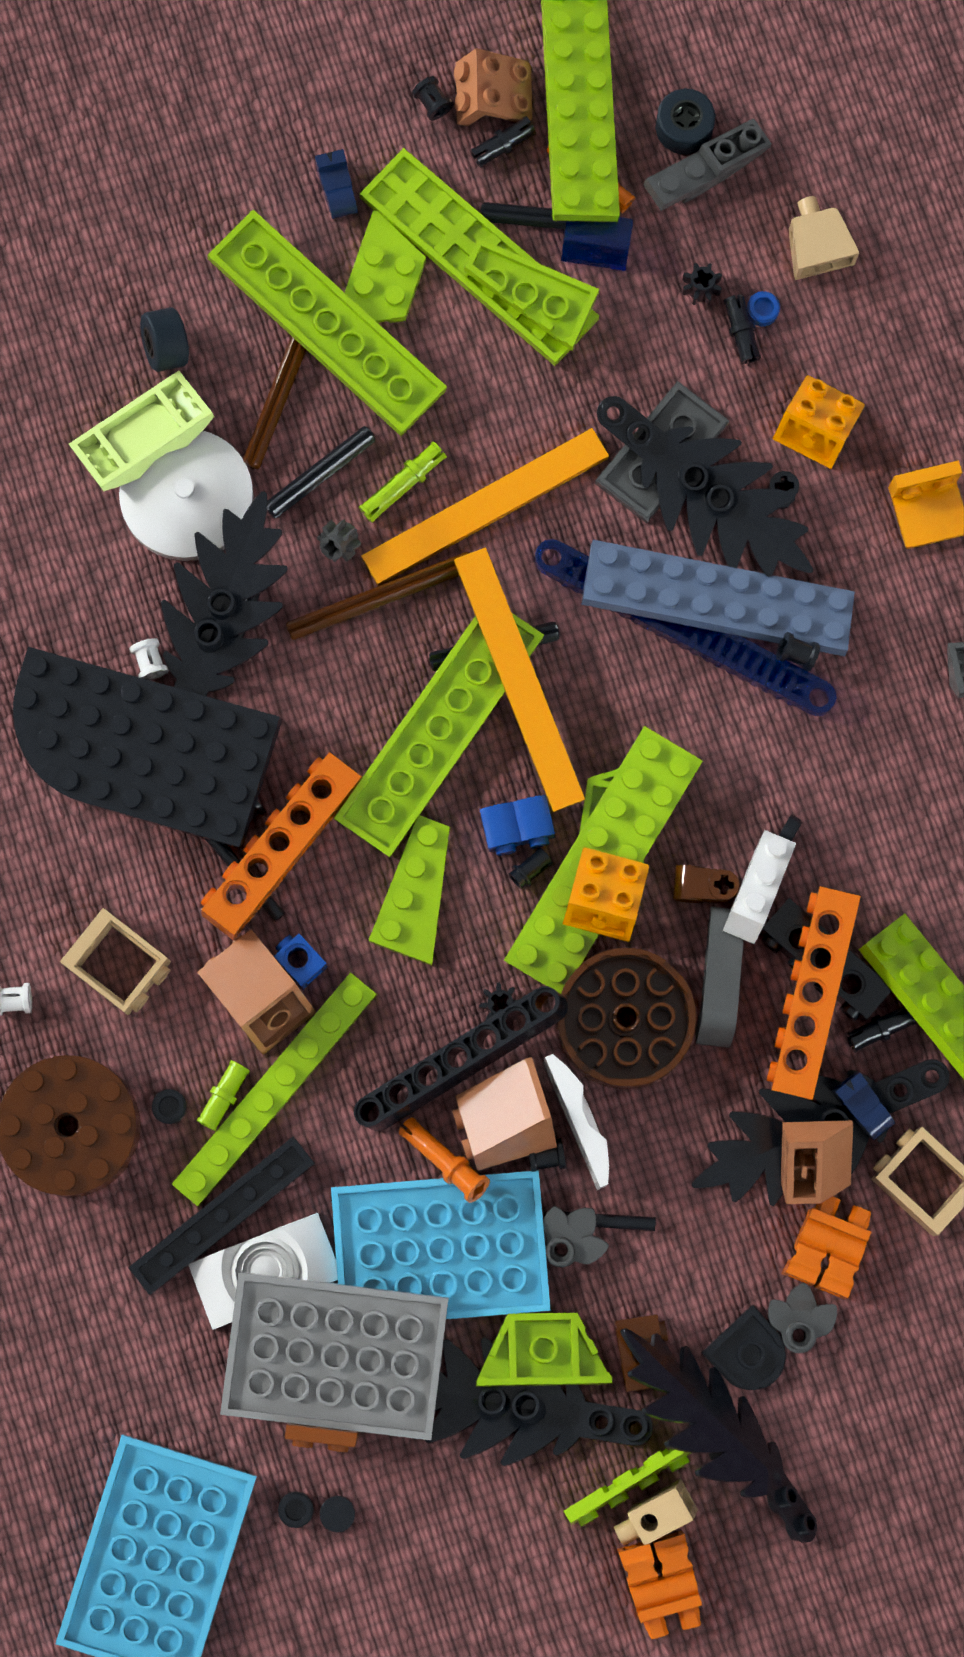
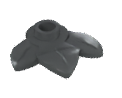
M553 1206L547 1212L543 1220V1226L547 1237L545 1242L546 1259L550 1264L556 1267H567L574 1261L590 1264L603 1256L609 1244L593 1235L597 1222L596 1213L593 1208H579L572 1211L568 1216L557 1206ZM560 1243L565 1244L568 1252L566 1254H559L556 1251V1245Z
M800 1283L790 1291L786 1303L780 1300H770L768 1318L771 1325L781 1333L784 1346L789 1351L805 1353L814 1346L816 1338L831 1332L837 1318V1306L834 1304L817 1306L811 1289L806 1283ZM796 1329L802 1330L804 1334L801 1342H796L793 1339V1332Z

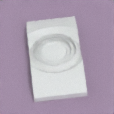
M554 1054L545 1057L543 1064L595 1187L599 1190L608 1185L609 1158L607 1140L600 1134L590 1107L583 1095L584 1085Z
M319 1213L228 1247L188 1265L212 1330L232 1323L239 1272L327 1283L338 1280L336 1258Z

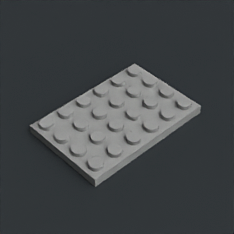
M239 1272L220 1415L431 1440L449 1297Z

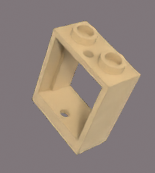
M102 908L60 961L65 967L127 1015L132 1010L137 1013L145 1005L149 998L146 993L154 983L158 986L164 981L170 972L167 966L171 963L165 955L104 908ZM112 927L156 961L125 1002L81 968Z
M923 1127L917 1128L915 1131L909 1128L896 1142L900 1148L891 1157L886 1153L875 1164L873 1169L877 1173L871 1180L930 1235L938 1236L964 1207V1165ZM920 1141L963 1180L959 1187L931 1217L888 1178Z

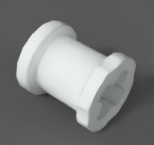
M157 638L140 641L129 648L131 654L136 656L141 671L138 674L139 678L153 680L169 671L167 665L162 663L157 648L160 645Z
M24 983L22 987L2 988L0 986V1016L3 1015V1012L24 1011L26 1014L32 1013L30 983Z

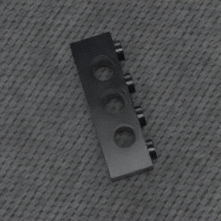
M788 898L762 928L760 934L763 936V939L761 941L772 952L776 954L779 951L790 959L787 964L793 969L795 960L802 961L805 947L802 949L794 948L789 942V935L792 932L801 933L803 926L810 927L812 917ZM818 923L819 929L822 933L831 935L825 928H823ZM817 948L811 953L810 960L816 968L815 958L817 955L823 954L830 958L828 951L823 948ZM848 949L841 981L844 977L855 979L858 984V991L856 994H848L842 989L840 982L836 1000L841 1004L839 1009L844 1015L854 1022L859 1019L863 1023L889 995L891 989L877 973ZM815 983L813 985L814 988L822 995L821 986Z

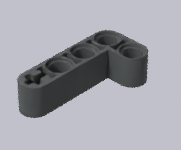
M713 906L710 908L701 1008L697 1020L695 1044L730 1048L735 1034L744 940L723 931L731 911L729 908Z

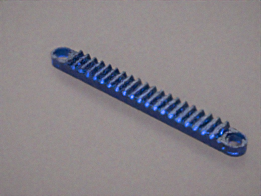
M550 539L540 543L535 552V565L538 570L544 575L560 582L562 586L569 587L575 593L583 595L589 556L558 540ZM548 549L556 550L561 555V561L555 566L546 565L542 560V554ZM617 612L621 617L628 618L634 624L643 626L645 630L653 631L657 636L666 638L668 642L675 643L680 648L689 650L693 655L702 657L704 661L712 662L716 667L725 669L727 673L736 675L742 681H748L752 686L759 687L763 692L770 693L776 699H782L788 705L795 706L810 715L823 716L829 713L835 705L837 699L836 691L830 683L787 660L784 662L778 661L774 653L741 636ZM823 690L828 696V703L823 707L814 706L809 698L812 691Z

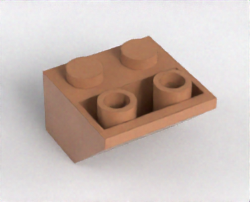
M852 1120L783 1122L781 1186L786 1204H821L851 1185Z

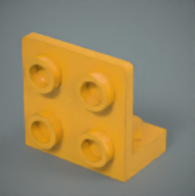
M807 375L787 407L772 439L832 469L865 404L853 396L827 385L822 380Z
M959 460L893 477L888 488L907 549L964 536V506L957 485V481L962 474Z
M583 848L563 924L629 942L637 919L649 865L590 848Z

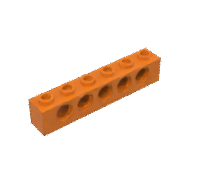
M329 752L324 759L318 757L307 771L310 776L304 784L296 783L286 796V799L289 801L282 811L275 809L265 822V825L268 827L261 837L254 835L243 850L247 854L239 864L233 861L222 875L225 879L222 885L217 890L212 887L200 902L204 906L201 909L202 917L233 941L338 813L360 782L362 776ZM318 785H324L329 788L331 794L327 798L319 799L313 795L312 789ZM303 811L309 815L310 820L304 825H297L291 820V815L294 812ZM275 837H282L288 841L289 846L283 851H275L270 847L269 843ZM261 863L266 866L268 871L263 877L256 878L249 874V867L252 864ZM239 889L243 891L246 899L240 904L230 903L227 899V894L231 890Z
M821 886L818 889V894L813 892L810 894L806 912L813 915L810 927L803 926L798 945L805 947L802 961H794L790 980L797 981L794 995L788 993L786 995L782 1013L789 1015L786 1028L779 1027L774 1047L781 1050L778 1062L771 1061L766 1080L773 1083L771 1088L773 1091L813 1100L861 898L859 895ZM832 915L837 919L838 929L834 934L827 935L820 931L818 922L822 916ZM817 948H823L830 954V963L823 969L814 967L810 960L811 953ZM809 982H816L822 988V997L817 1002H808L803 997V987ZM800 1016H809L814 1021V1030L808 1036H801L795 1031L794 1024ZM792 1050H801L806 1055V1064L799 1070L791 1069L786 1063V1057Z

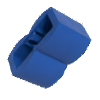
M546 795L529 797L480 809L488 851H496L497 856L515 853L516 847L529 844L530 849L541 848L550 844L549 839L555 838Z

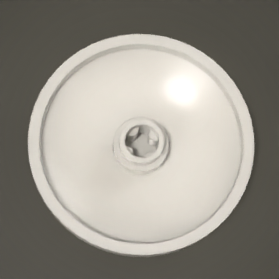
M202 431L187 447L168 452L155 460L141 478L120 486L119 490L121 511L134 537L153 553L178 561L199 560L194 537L196 532H200L223 551L225 549L222 532L223 510L229 509L242 519L253 502L254 497L251 476L243 458L227 441L206 431Z

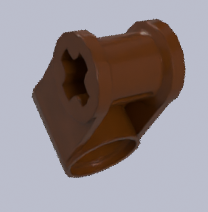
M693 865L675 866L674 901L725 904L731 902L738 893L739 880L732 871ZM721 879H726L727 885L733 886V889H728L726 895L720 894V889L714 887V885L720 883Z

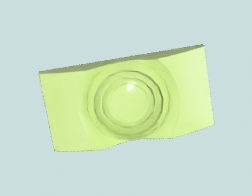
M178 370L69 443V445L100 488L106 491L141 478L155 460L168 452L187 447L214 418V415Z

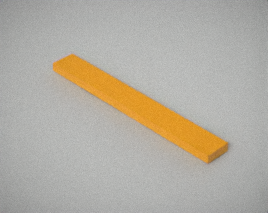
M591 428L361 555V558L377 586H380L609 458V455L595 431Z
M486 547L454 559L552 811L556 812L584 801L585 797Z

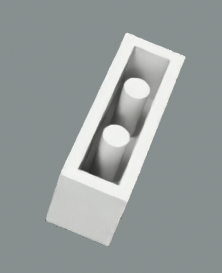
M764 830L723 931L755 944L766 922L796 845L795 842Z

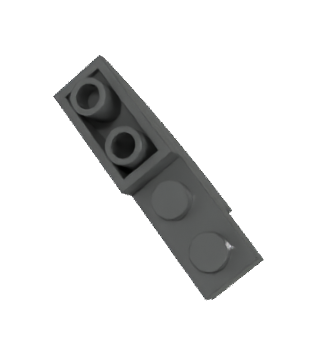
M753 118L703 144L699 152L646 178L643 186L661 211L680 201L685 204L745 167L769 149L772 143Z

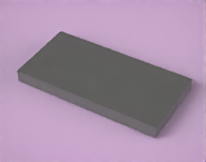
M678 381L647 417L649 421L663 432L678 427H693L694 431L681 442L718 438L729 424L727 418ZM640 427L633 434L634 439L637 441L642 440L645 436L644 430ZM624 445L595 480V484L647 524L660 509L656 473L648 488L643 487L641 479L643 459L628 446Z

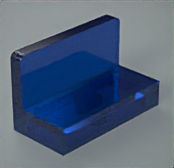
M619 217L618 222L567 221L561 261L626 271L633 220Z

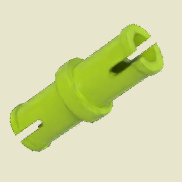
M231 1060L217 1087L213 1086L210 1090L212 1096L196 1121L216 1131L230 1105L234 1106L237 1100L235 1095L250 1071Z

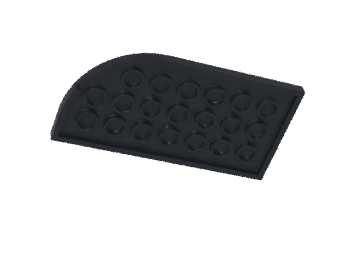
M31 647L27 648L13 700L14 727L21 750L37 775L56 791L87 805L240 849L243 848L283 720L281 717Z

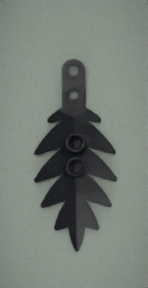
M610 396L600 402L597 408L599 423L643 459L641 465L643 487L648 488L656 473L659 505L668 531L674 529L686 498L689 530L698 556L703 555L717 520L720 545L729 567L737 569L748 541L756 561L768 577L773 575L778 560L797 570L807 573L813 572V567L809 560L794 543L795 540L808 532V527L786 519L766 517L795 497V493L777 489H749L740 491L773 468L771 463L735 462L711 466L741 446V440L708 438L681 442L694 431L693 427H678L663 432L620 397ZM612 406L619 410V416L614 420L607 416V410ZM638 427L642 428L645 432L644 438L640 441L635 440L633 437V431Z
M262 491L254 499L242 519L229 509L223 510L222 532L226 553L200 532L194 534L199 563L209 587L180 563L176 562L174 564L179 589L187 609L195 622L193 623L168 601H161L169 635L181 660L168 651L163 653L169 670L177 679L174 685L175 688L207 696L208 692L227 688L234 684V677L218 674L243 664L269 644L267 639L233 638L259 626L283 609L281 602L245 601L268 589L288 571L286 565L255 564L273 548L282 536L281 529L264 528L267 515V493L265 491Z
M936 1059L925 1060L877 1082L861 1073L869 1083L870 1088L880 1099V1103L890 1114L940 1093L947 1087L950 1079L949 1070L946 1065ZM848 1070L847 1075L849 1077L851 1074L858 1071ZM929 1070H935L939 1074V1079L936 1082H929L926 1079V1073ZM818 1075L814 1098L820 1104L810 1099L773 1091L768 1088H761L759 1090V1094L785 1122L852 1120V1175L864 1153L869 1136L831 1092L842 1081ZM897 1084H903L907 1088V1093L899 1096L894 1092V1087ZM732 1111L729 1117L751 1141L719 1140L709 1142L707 1147L716 1156L718 1161L705 1169L693 1181L692 1187L706 1188L729 1183L731 1199L733 1202H737L752 1188L765 1169L769 1204L774 1206L783 1195L781 1163L782 1124L784 1121L758 1113ZM888 1130L877 1137L879 1143L884 1141Z
M627 1328L621 1329L620 1333L625 1343L640 1363L628 1372V1376L642 1385L666 1393L644 1407L642 1413L655 1419L675 1423H689L690 1425L665 1441V1447L683 1452L708 1453L711 1460L695 1470L697 1477L721 1482L752 1481L740 1491V1495L746 1498L766 1495L770 1509L774 1513L779 1514L784 1520L789 1537L801 1543L811 1542L816 1535L817 1520L784 1473L782 1458L776 1443L772 1441L766 1444L761 1427L745 1396L738 1397L737 1413L720 1372L715 1367L709 1368V1386H707L699 1365L688 1346L680 1348V1364H678L667 1344L658 1333L652 1334L650 1344Z
M484 1337L481 1339V1346L485 1363L493 1344ZM447 1339L443 1341L447 1377L440 1371L435 1412L438 1410L440 1412L433 1423L431 1440H425L427 1443H434L456 1435L478 1421L460 1453L462 1459H468L494 1447L517 1431L501 1459V1464L508 1466L537 1453L557 1438L558 1440L553 1449V1454L556 1456L565 1453L580 1438L641 1446L652 1437L653 1422L642 1411L586 1402L579 1385H566V1394L560 1385L476 1387V1380L480 1374L479 1369L452 1342ZM601 1417L608 1419V1425L604 1429L597 1428V1421ZM636 1422L641 1423L642 1431L637 1435H633L630 1430L631 1426Z

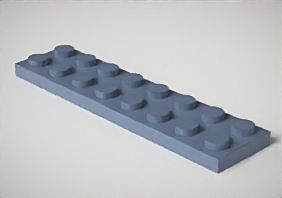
M592 540L581 605L778 644L783 639L784 634L790 632L794 634L796 639L810 644L813 641L819 643L820 652L845 657L848 651L855 591L774 575L768 577L764 573Z

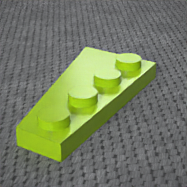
M480 238L477 239L464 266L466 273L569 350L573 351L598 297V288Z
M420 815L416 819L368 940L370 943L430 966L433 965L450 832L449 826Z
M674 1449L660 1450L647 1458L640 1468L637 1469L635 1467L614 1479L612 1481L613 1484L608 1487L605 1485L564 1510V1513L571 1525L578 1522L580 1527H583L599 1517L596 1511L609 1504L610 1508L613 1509L629 1499L627 1492L639 1486L643 1491L660 1480L657 1476L660 1472L667 1468H670L671 1472H675L688 1464L690 1460L687 1456L692 1453Z

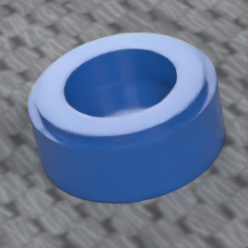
M766 291L753 294L747 304L750 321L761 327L774 323L780 312V303L777 297Z

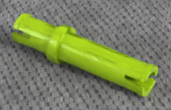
M432 441L413 460L408 459L404 463L405 467L358 508L373 523L375 519L417 482L423 483L426 480L425 475L442 460H445L447 458L444 452L441 453L442 449Z

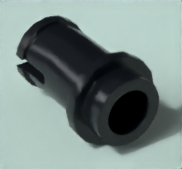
M539 847L520 865L514 864L511 867L512 871L509 873V877L518 888L523 889L525 886L529 888L532 885L531 881L549 866H552L553 862L549 855Z

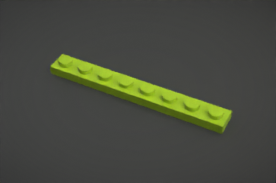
M350 972L180 1173L172 1185L199 1207L365 1011L377 994Z

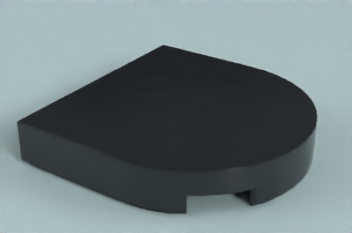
M753 1305L744 1311L701 1352L730 1384L744 1390H759L773 1384L781 1375L786 1359L785 1346L780 1334Z

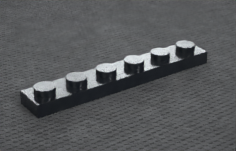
M293 1136L128 1268L147 1293L152 1295L314 1166L315 1163Z

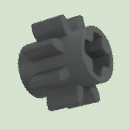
M344 519L337 525L334 521L330 520L322 528L323 532L317 537V540L320 541L321 552L327 558L332 559L333 562H336L340 557L347 562L356 554L355 550L361 545V542L358 540L357 529L350 523L345 522Z

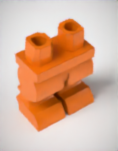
M832 1196L821 1204H815L814 1208L808 1210L795 1241L794 1248L796 1254L790 1260L788 1259L781 1274L810 1286L815 1285V1288L841 1299H848L854 1285V1273L859 1270V1264L871 1235V1231L867 1230L871 1212L853 1205L847 1221L835 1217L841 1200ZM827 1254L828 1267L824 1272L820 1273L821 1262Z
M682 1530L666 1534L652 1542L657 1558L662 1563L661 1575L659 1576L654 1568L655 1561L650 1543L644 1545L642 1542L617 1548L624 1570L628 1573L626 1580L640 1623H644L651 1639L669 1634L664 1616L678 1613L682 1630L701 1625L699 1606H702V1602L698 1592L693 1565L687 1556L689 1550L685 1534Z

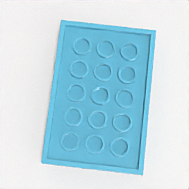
M539 1170L535 1172L525 1171L485 1175L490 1179V1184L485 1193L472 1203L464 1199V1193L454 1184L446 1183L443 1178L331 1187L338 1284L449 1297L446 1319L551 1311Z
M121 1435L55 1644L94 1657H201L257 1476L131 1436Z

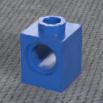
M299 933L294 938L288 935L275 947L277 953L274 955V958L302 990L328 968L327 963ZM296 951H303L308 955L306 965L301 968H295L289 964L290 956Z

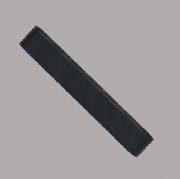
M542 986L533 990L362 1097L354 1107L355 1120L360 1125L374 1131H382L389 1128L562 1020L568 1011V1003L565 997L548 986ZM549 997H554V1008L549 1012H543V1002ZM520 1015H525L526 1023L521 1030L514 1031V1020ZM495 1033V1045L492 1048L485 1049V1038L489 1034ZM466 1051L467 1060L465 1064L457 1068L455 1065L456 1056L460 1052ZM436 1069L438 1073L437 1080L434 1084L428 1086L426 1076L431 1070ZM407 1087L409 1092L408 1098L404 1103L399 1104L397 1095L401 1089ZM377 1105L379 1107V1116L375 1121L370 1122L368 1113L372 1107Z

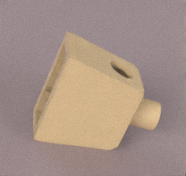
M809 196L798 201L797 204L801 216L793 218L789 227L795 280L855 265L859 251L838 209L829 208L820 211L815 196Z
M680 1478L631 1506L627 1513L629 1519L614 1526V1529L624 1546L639 1537L642 1543L647 1545L693 1521L698 1508ZM645 1515H654L658 1522L650 1523Z

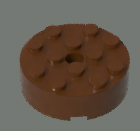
M616 948L598 953L586 960L575 970L562 990L561 994L568 1003V1011L565 1017L556 1023L560 1045L570 1063L582 1075L597 1084L614 1089H636L653 1084L668 1075L679 1064L692 1043L696 1027V1008L691 990L683 976L674 967L666 962L665 959L652 952L636 948ZM623 1009L632 1011L636 1019L635 1024L627 1028L621 1026L616 1019L617 1013Z
M62 1055L47 1058L31 1065L13 1080L0 1103V1151L9 1168L19 1179L34 1189L63 1197H77L102 1190L114 1182L126 1170L138 1147L141 1122L138 1106L132 1092L117 1074L89 1058ZM68 1117H74L78 1121V1129L72 1136H65L61 1131L62 1123Z

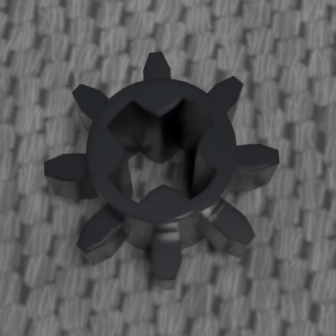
M694 263L693 273L683 274L682 280L688 285L683 287L682 294H689L693 299V305L698 301H705L707 305H710L712 294L716 296L721 294L722 288L716 284L721 281L722 274H715L711 270V263L707 267H699L697 263Z
M499 982L496 985V991L493 993L484 989L483 994L488 998V1002L479 1004V1009H488L489 1014L486 1020L498 1013L493 1010L494 1002L492 1000L494 998L501 1000L505 997L507 999L506 1007L517 1001L512 998L515 990L514 987L504 991L501 990Z

